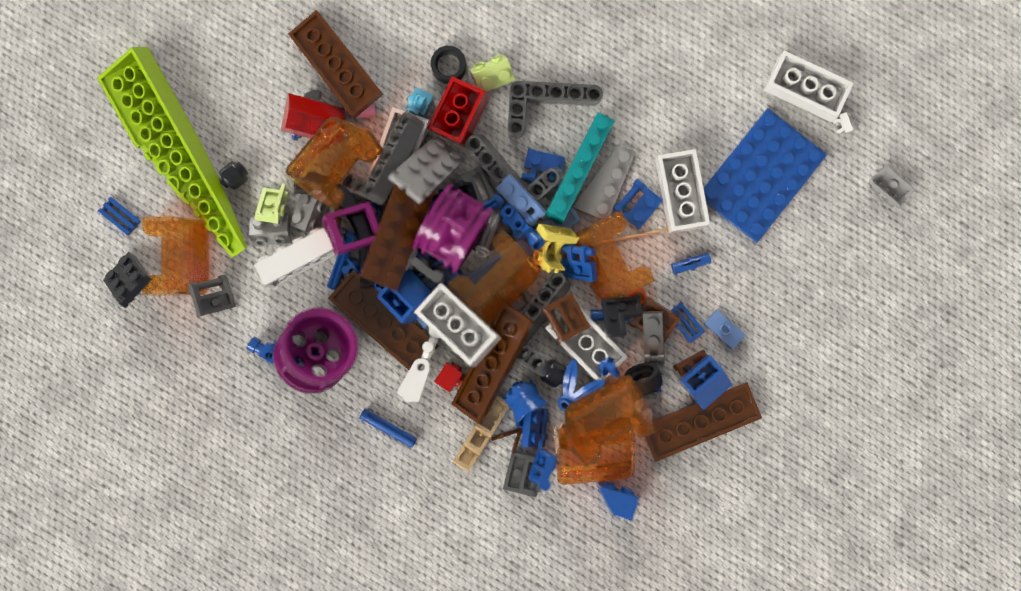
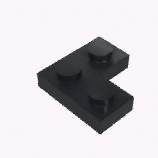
M640 296L601 299L606 337L626 336L627 331L624 318L639 317L643 314Z

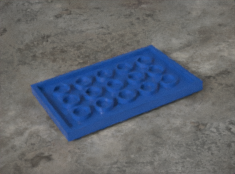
M767 108L704 186L706 204L751 240L758 243L827 154Z

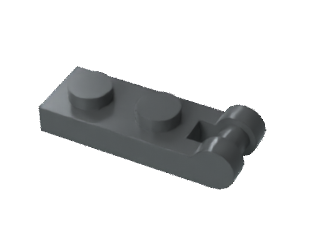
M644 311V363L658 362V364H664L663 311ZM651 350H658V355H651Z

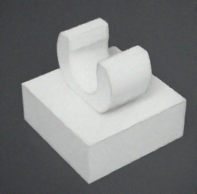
M850 112L840 114L841 119L833 121V124H842V128L837 130L836 133H851L857 130Z

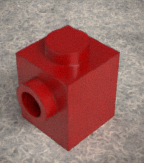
M447 362L434 382L450 393L454 386L458 388L464 380L461 377L463 375L461 372L462 367L455 362L451 364Z

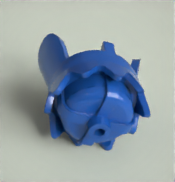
M533 380L529 381L530 384L526 381L515 382L508 390L506 398H503L513 411L517 428H523L526 415L548 405L539 395Z

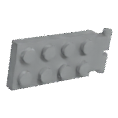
M435 135L398 168L397 172L399 173L395 174L392 172L388 178L399 188L403 189L405 187L407 189L406 193L420 204L424 200L423 195L425 194L428 197L464 162L465 158L458 151L451 148L442 138Z

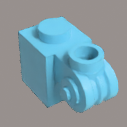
M415 88L414 92L408 97L407 111L426 118L434 101V96L419 88Z

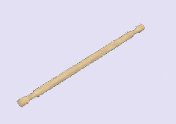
M668 228L589 243L585 246L593 247L666 232Z

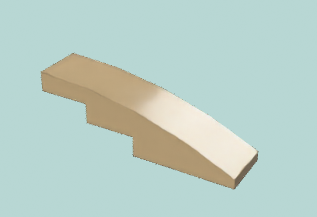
M498 395L496 396L483 424L476 423L452 462L468 473L509 409L503 398Z

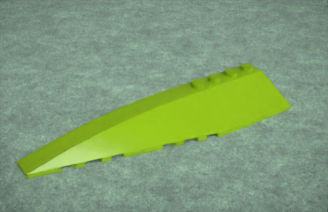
M131 47L100 74L97 80L133 144L137 148H142L145 153L144 157L148 161L153 162L157 167L156 171L160 175L163 174L169 186L186 205L191 206L195 216L203 220L207 230L216 235V240L234 258L246 250L247 246L228 197L219 181V177L149 48Z

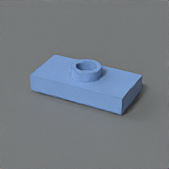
M715 310L704 323L708 329L732 350L746 336L718 310Z

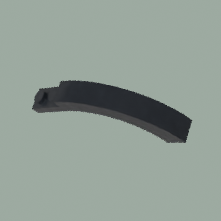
M295 170L294 194H306L321 198L339 210L361 204L347 188L331 178L309 171ZM365 211L346 216L354 229L357 241L374 236ZM371 245L358 249L359 272L362 270ZM360 277V288H368L372 281Z

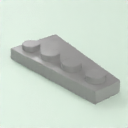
M618 145L574 204L573 209L608 222L635 151Z

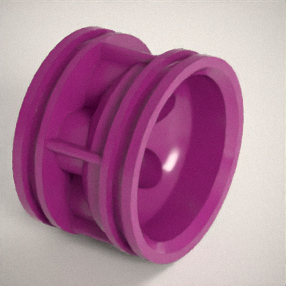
M450 184L440 195L425 219L414 241L413 249L416 251L422 249L421 254L426 255L429 253L445 262L444 267L446 269L452 267V272L456 274L483 233L494 209L491 207L488 210L485 209L484 203L476 201L464 194L460 189L455 191V186Z
M312 308L302 311L290 320L276 342L273 353L275 369L282 381L298 392L316 394L327 391L335 386L355 363L358 354L357 336L351 324L343 316L332 310ZM315 332H324L327 336V341L318 343L315 340ZM299 335L303 337L305 345L303 347L296 346L293 336ZM330 350L337 352L339 360H328L326 353ZM312 351L316 353L314 357L311 355ZM294 357L300 358L302 360V368H300L294 362ZM312 368H322L324 375H314Z

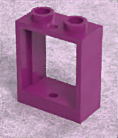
M370 202L336 211L323 217L322 221L335 256L372 244L374 236L344 245L335 219L365 211L375 236L379 225L376 220V210L374 206L371 207Z

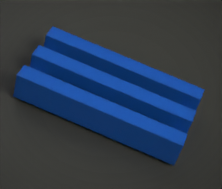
M109 197V201L105 202L103 208H100L98 212L126 235H130L141 220L113 197ZM113 203L135 222L133 224L112 208L111 204ZM108 209L130 228L126 229L122 224H120L111 215H109L106 212V210Z
M682 302L670 310L681 317V322L693 335L691 338L678 322L676 327L689 344L705 332ZM679 308L682 309V311L698 329V333H696L693 330V328L689 325L685 318L680 314V312L678 311Z

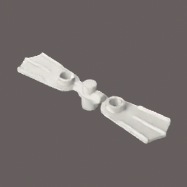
M430 327L429 333L431 336L429 341L423 344L424 352L422 357L414 361L397 391V394L405 402L420 401L430 370L428 361L435 352L438 339L441 338ZM421 364L425 365V369L423 371H419L418 369L419 365Z

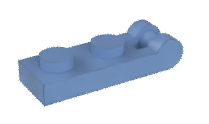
M511 174L496 187L530 226L534 227L537 224V220L547 213ZM531 208L535 211L533 214L529 212Z

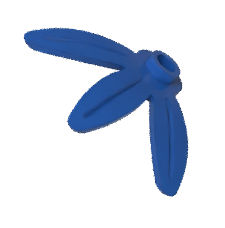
M571 360L563 377V395L557 400L558 407L566 413L575 410L590 417L613 415V411L607 407L582 403L598 393L604 386L605 381L603 379L592 381L574 392L578 377V363L576 360Z

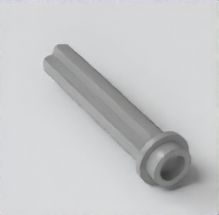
M501 207L493 211L479 245L475 247V253L479 257L484 258L490 254L489 248L502 218L499 213L502 209Z

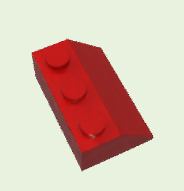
M452 76L427 129L452 143L466 148V140L472 136L490 96L486 91Z
M288 93L280 131L333 145L342 143L345 128L344 108Z

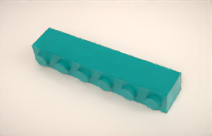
M597 112L545 217L561 225L563 224L615 120Z

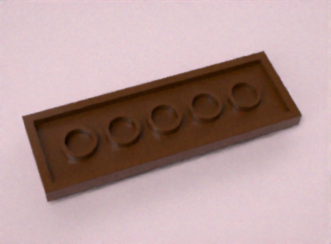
M317 10L288 33L354 119L384 95Z
M396 184L394 185L360 272V277L391 290H398L413 251L414 241L423 225L436 189L428 197L424 194V200L419 204L406 193L407 189L405 187L401 189Z
M353 270L328 299L405 368L410 370L414 361L422 357L424 352L423 344L428 342L430 337L414 323H401L377 298L379 292L372 285L368 288H360V276ZM436 344V346H435V351H436V350L438 349V347H439L438 344Z
M502 303L491 325V328L502 339L476 367L470 366L451 403L477 424H483L535 321L509 304Z
M748 382L726 390L705 410H702L697 403L652 420L651 423L642 424L640 428L652 457L657 462L762 419V416Z

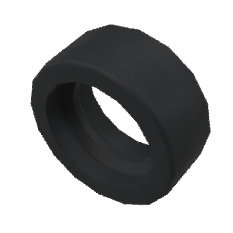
M446 45L440 47L431 57L432 73L438 81L444 84H448L452 76L461 80L466 73L467 63L465 56L460 49L454 46ZM452 54L458 58L460 67L454 75H444L438 70V61L443 55Z
M654 363L637 364L628 369L623 378L628 392L634 396L653 393L660 388L663 382L660 369Z

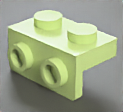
M502 55L494 56L491 58V61L486 63L479 62L473 66L474 68L470 69L476 86L486 92L515 81L509 61Z
M282 183L280 190L263 188L256 209L255 220L279 223L280 216H284L285 213L284 203H288L289 191H286V184Z

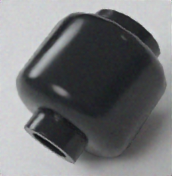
M231 161L219 171L221 176L219 181L226 189L230 187L236 190L247 182V175L249 173L240 162Z
M550 359L548 361L551 366L550 372L546 376H540V380L556 388L560 384L563 385V377L567 368L555 359Z

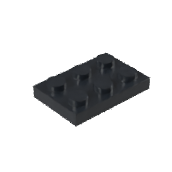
M130 252L122 256L118 264L108 271L103 279L118 304L125 309L152 280L135 255Z

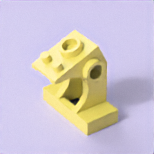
M538 224L536 231L545 240V243L540 249L534 251V264L541 266L540 269L546 272H551L552 269H555L554 273H559V270L565 271V268L560 263L562 259L561 253H559L560 249L567 243L576 244L579 237L571 228Z

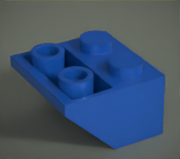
M408 269L404 272L397 291L384 287L377 295V298L401 323H413L418 318V315L415 313L416 309L433 291L412 269Z
M706 355L677 380L702 410H705L732 386L725 371L711 355Z
M604 480L603 483L597 482V488L610 512L614 516L633 521L639 500L633 489L624 486L618 489L613 483Z

